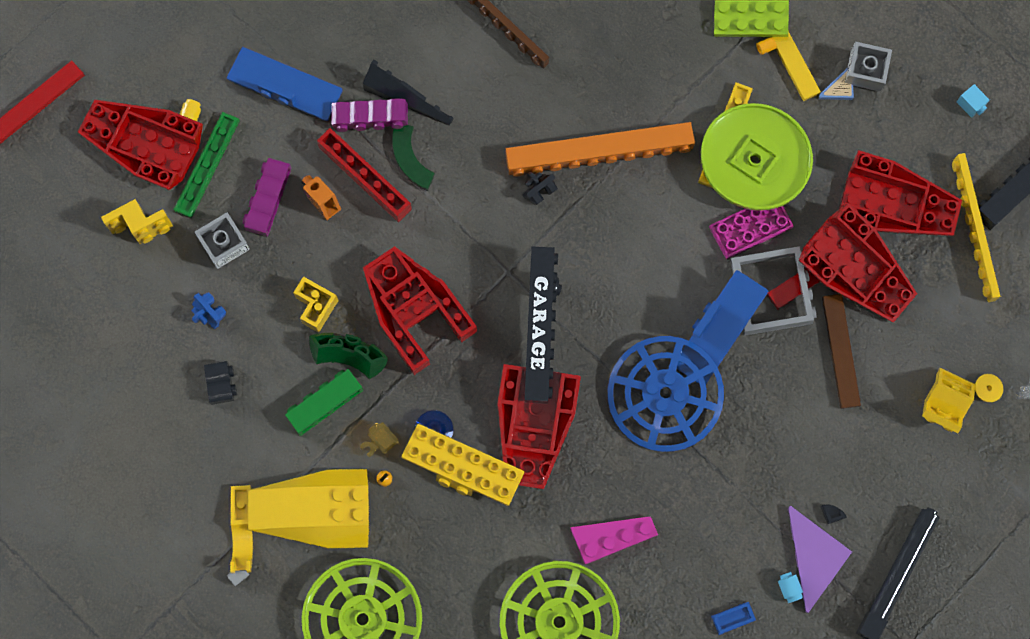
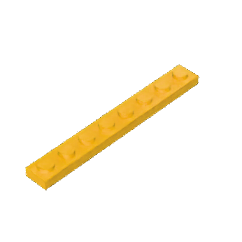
M962 153L955 157L952 162V168L957 174L956 184L962 195L961 205L963 208L965 207L966 211L965 221L971 231L969 237L975 248L974 258L978 261L979 278L983 280L984 284L983 295L987 297L988 302H994L1001 296L966 154Z

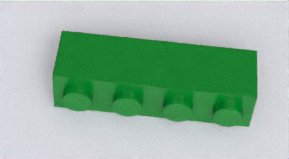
M349 369L346 371L341 370L334 376V380L331 382L326 381L319 386L320 390L316 393H309L303 398L302 403L298 406L294 404L287 410L288 413L285 416L300 437L363 392L362 386Z

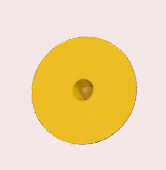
M984 374L976 380L975 392L981 400L995 402L1003 394V384L997 376Z

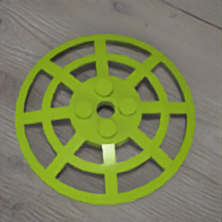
M351 559L332 566L314 582L303 605L302 631L304 639H311L309 611L321 614V628L324 639H340L344 636L348 639H379L385 629L396 631L393 639H400L402 633L414 635L413 639H419L421 633L422 608L414 586L398 569L376 559ZM351 566H371L369 578L358 577L344 581L339 573L340 570ZM379 568L394 574L406 587L395 593L387 584L377 580ZM332 576L338 586L329 594L324 605L312 603L319 587L326 579ZM355 584H367L365 595L353 596L348 588ZM375 586L385 590L391 597L380 603L373 597ZM342 592L347 601L341 610L330 608L334 598ZM410 594L416 608V627L404 625L405 617L401 600ZM395 604L398 610V623L387 621L385 611ZM360 614L368 616L367 624H358L357 618ZM327 615L339 618L340 629L331 635L327 626Z
M553 561L532 567L515 580L507 591L500 611L502 639H508L506 631L507 608L519 612L518 631L520 637L517 639H536L538 637H541V639H577L580 634L591 639H618L620 616L613 593L600 576L580 564L567 561ZM552 568L573 570L569 581L554 580L544 582L540 571ZM580 573L594 580L604 591L605 595L594 600L587 590L577 584ZM533 575L537 587L526 596L522 604L511 601L512 595L517 588ZM556 586L567 587L564 598L552 599L547 588ZM574 590L582 594L589 604L579 608L572 602ZM540 592L545 601L540 609L535 610L527 607L532 598ZM610 603L613 614L612 636L600 632L601 615L599 607ZM591 611L594 612L595 617L594 630L583 627V615ZM524 614L536 618V630L527 634L524 631ZM556 617L564 618V627H555L554 619Z

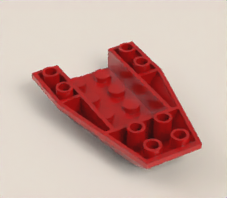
M94 100L78 133L134 176L171 190L183 180L199 149L203 124L166 109Z
M858 150L848 173L839 209L849 203L877 232L953 236L962 200L893 160Z
M849 203L845 204L825 221L804 246L798 260L826 287L892 323L917 295V292L877 230Z

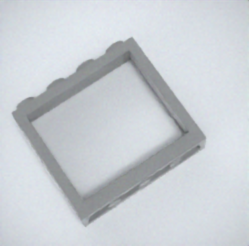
M800 246L731 258L732 272L734 274L736 270L742 273L740 265L795 256L806 316L753 325L750 319L743 329L744 336L813 324L814 318H817L816 309L811 307L810 302L813 299L812 290L807 287V281H809L808 270H804V266L798 261L802 253Z

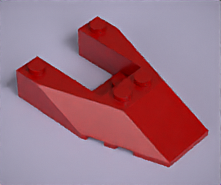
M395 246L363 267L380 326L414 375L429 366L430 361L408 330L427 316L438 310L461 343L477 332V326L445 282L430 273L425 267L420 266Z

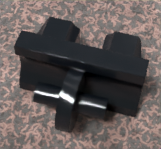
M529 172L527 174L529 180L525 182V185L529 187L533 184V186L524 192L522 196L525 199H529L534 205H538L544 200L539 192L542 188L545 189L548 195L558 189L554 182L555 176L548 174L539 181L538 179L543 176L541 172H538L536 175Z

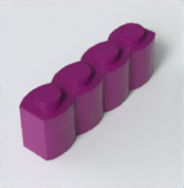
M405 99L332 103L331 125L339 132H346L351 128H355L357 131H364L370 127L382 130L388 126H392L394 129H401L403 126L408 125V104Z
M268 158L267 162H263L261 167L263 175L261 179L256 181V194L250 198V211L243 218V225L246 231L268 237L290 176L291 165L289 163Z

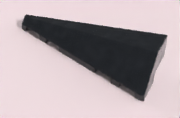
M373 59L363 81L364 91L386 100L405 99L408 109L450 126L454 120L452 116L442 112L439 106H432L427 103L424 95L406 82L393 76L391 71H385L378 67V62Z

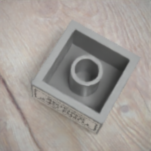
M855 42L850 53L845 83L881 92L886 84L892 50Z
M228 212L195 231L196 236L217 269L250 250Z

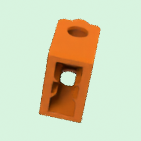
M307 175L302 179L301 183L304 185L303 189L308 199L326 220L341 210L335 194L318 176L313 179L310 175Z

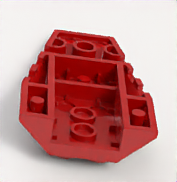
M504 364L498 397L503 462L524 471V475L519 483L520 486L544 489L575 416L581 376L553 371V379H549V387H553L552 399H548V404L524 403L526 367Z

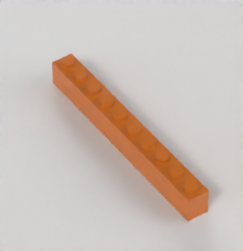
M691 122L510 147L506 148V160L509 175L518 177L529 172L537 174L538 172L542 173L543 170L559 171L564 167L574 169L580 167V165L595 166L600 162L614 163L621 159L631 161L635 157L651 158L656 154L666 156L677 151L686 153L693 149L695 141Z

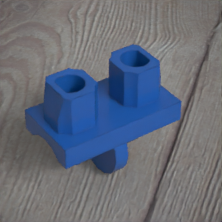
M209 292L202 296L199 293L194 296L195 300L192 303L194 306L191 310L194 313L192 321L194 323L201 321L203 325L208 322L213 329L219 327L220 321L225 317L226 311L222 306H218L214 310L211 308L210 305L215 300Z

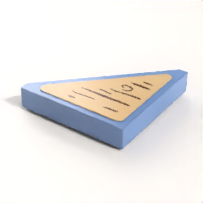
M847 69L819 94L818 99L853 100V85L845 83Z

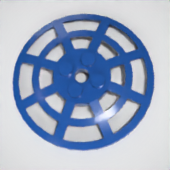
M657 336L638 342L619 358L609 378L608 404L616 425L631 441L649 450L673 452L695 445L712 430L722 411L724 386L717 365L702 348L683 338ZM655 342H676L673 353L665 352L649 356L644 348L645 345ZM683 345L697 351L706 359L709 365L699 370L693 362L681 356ZM637 350L642 360L632 369L628 378L617 376L623 362ZM670 358L669 369L657 370L653 360ZM678 362L686 364L694 373L684 378L676 372ZM646 365L651 374L646 381L633 380L637 372ZM711 372H714L718 385L717 404L706 400L707 390L703 377ZM696 380L700 384V398L689 395L688 385ZM614 383L625 385V400L628 410L619 415L613 399ZM631 387L642 390L643 401L634 406L631 400ZM662 388H669L671 390L669 398L661 397L660 390ZM687 403L698 406L692 417L686 421L681 410ZM645 408L655 414L653 425L643 420L638 415V412ZM704 408L715 411L707 427L694 437L689 426L699 418ZM674 415L679 424L670 428L660 427L663 416ZM633 416L641 426L651 431L648 442L632 434L622 422ZM683 431L688 440L676 445L655 444L658 433L671 434Z

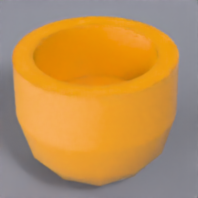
M383 470L378 473L377 482L380 486L387 487L392 483L393 478L390 472ZM387 473L388 476L381 482L380 479Z

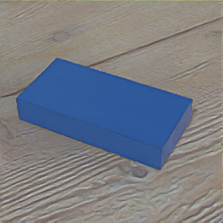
M749 602L711 616L718 635L756 621Z

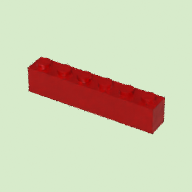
M331 128L317 140L319 149L398 223L412 210L411 203Z

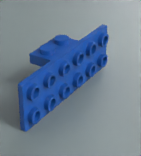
M245 47L241 48L227 76L229 81L260 93L265 98H272L282 105L291 106L324 121L329 120L332 114V103L338 102L343 91L342 88Z
M736 270L716 301H713L712 304L709 302L703 310L705 313L701 320L698 318L692 326L694 331L689 341L702 348L712 358L718 368L767 295L768 290ZM685 345L681 356L693 362L699 370L709 365L706 359L697 351ZM678 362L677 369L687 376L694 373L686 364ZM714 372L703 377L705 384H707Z

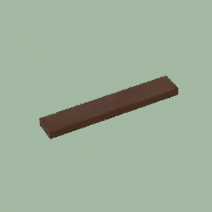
M841 294L823 296L822 301L840 408L860 407L861 403L843 297Z

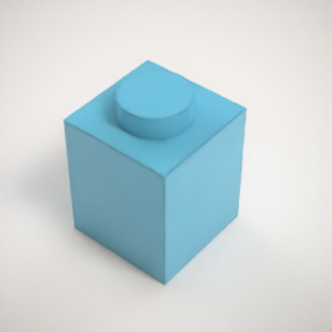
M975 84L957 100L960 107L971 118L976 114L981 115L987 109L986 104L989 102V99Z

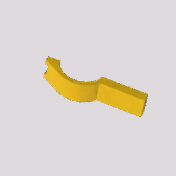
M251 485L231 486V529L233 539V553L230 562L231 573L240 570H246L248 573L251 572L253 534L252 531L248 530V490L252 489Z

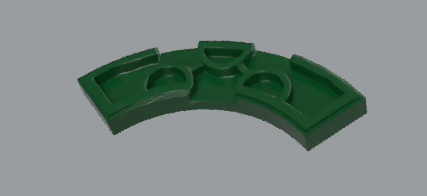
M406 125L401 129H394L392 142L398 166L412 183L428 191L435 173L425 168L414 155L411 144L414 127Z

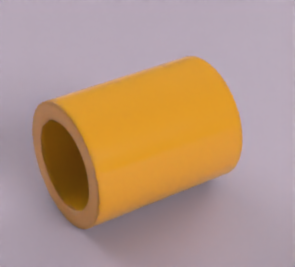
M770 37L756 43L759 54L763 55L777 49V44L774 38Z

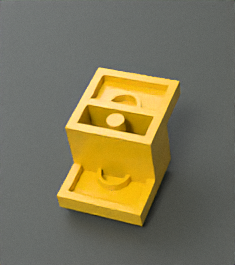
M136 199L101 217L112 234L121 233L126 227H129L139 244L148 243L156 235L165 234L173 227L163 209L146 217Z
M940 368L936 374V381L925 399L922 417L930 423H937L943 426L947 431L959 433L962 428L963 418L974 401L975 384Z

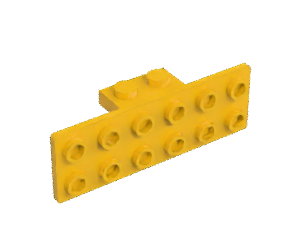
M417 424L402 454V459L437 474L436 481L441 486L446 488L452 487L464 496H472L475 491L506 506L510 505L524 475V471L420 424Z

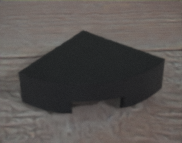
M830 504L821 506L827 525L847 518L846 514L836 506Z

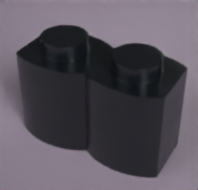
M228 361L204 365L209 403L213 405L234 401L237 389L236 385L232 384L231 377H234L233 365L229 366Z

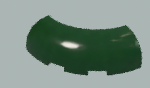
M320 333L309 336V346L316 365L330 362L346 364L356 368L368 379H371L378 375L387 364V356L374 344L369 345L362 342L359 337L349 334L337 336L333 335V333Z

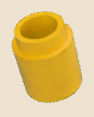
M187 99L183 103L180 115L198 121L201 104L195 100Z

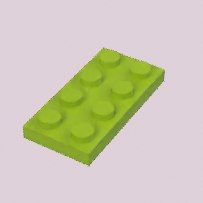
M715 0L714 37H788L789 0Z

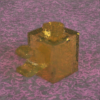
M381 422L380 424H374L369 429L368 437L372 442H363L360 448L361 450L367 446L371 448L370 452L366 454L368 457L373 456L377 449L385 455L399 441L389 428Z

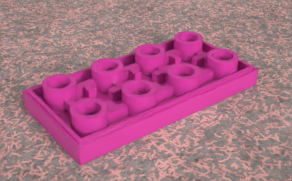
M783 206L761 211L743 209L709 226L726 260L794 227Z

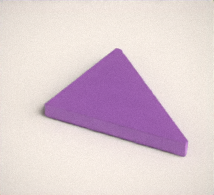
M789 506L788 513L800 585L803 590L804 609L806 613H809L852 551L792 506Z

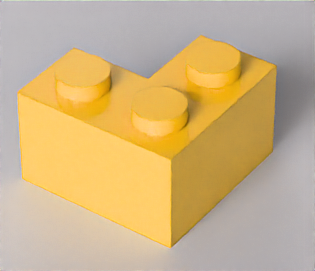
M303 277L293 292L296 299L308 305L300 320L302 324L319 333L336 306L338 298L336 294Z

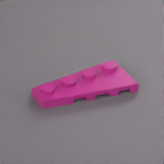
M651 516L570 527L585 565L658 536Z

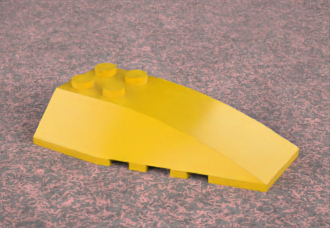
M367 469L324 470L248 490V530L328 549L368 548L369 500Z

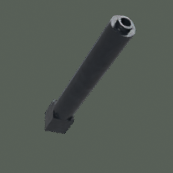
M929 507L921 509L869 612L865 614L856 632L858 636L864 639H879L888 623L887 620L940 519L937 515L938 512Z

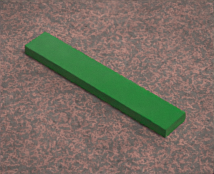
M224 112L221 113L173 209L174 212L192 219L240 122L239 118Z

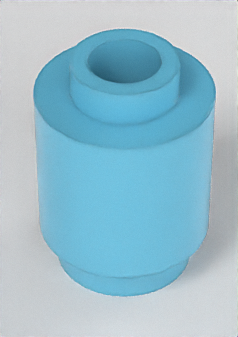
M791 572L781 575V580L778 583L784 599H787L788 603L802 599L803 590L797 575H792Z

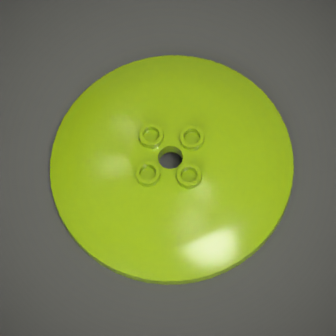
M751 103L738 105L726 110L710 124L701 145V164L708 182L721 197L738 207L761 211L781 207L800 194L812 172L813 153L805 131L794 118L775 107ZM752 156L758 157L759 160H760V163H758V164L753 163V162L750 160V157H752Z

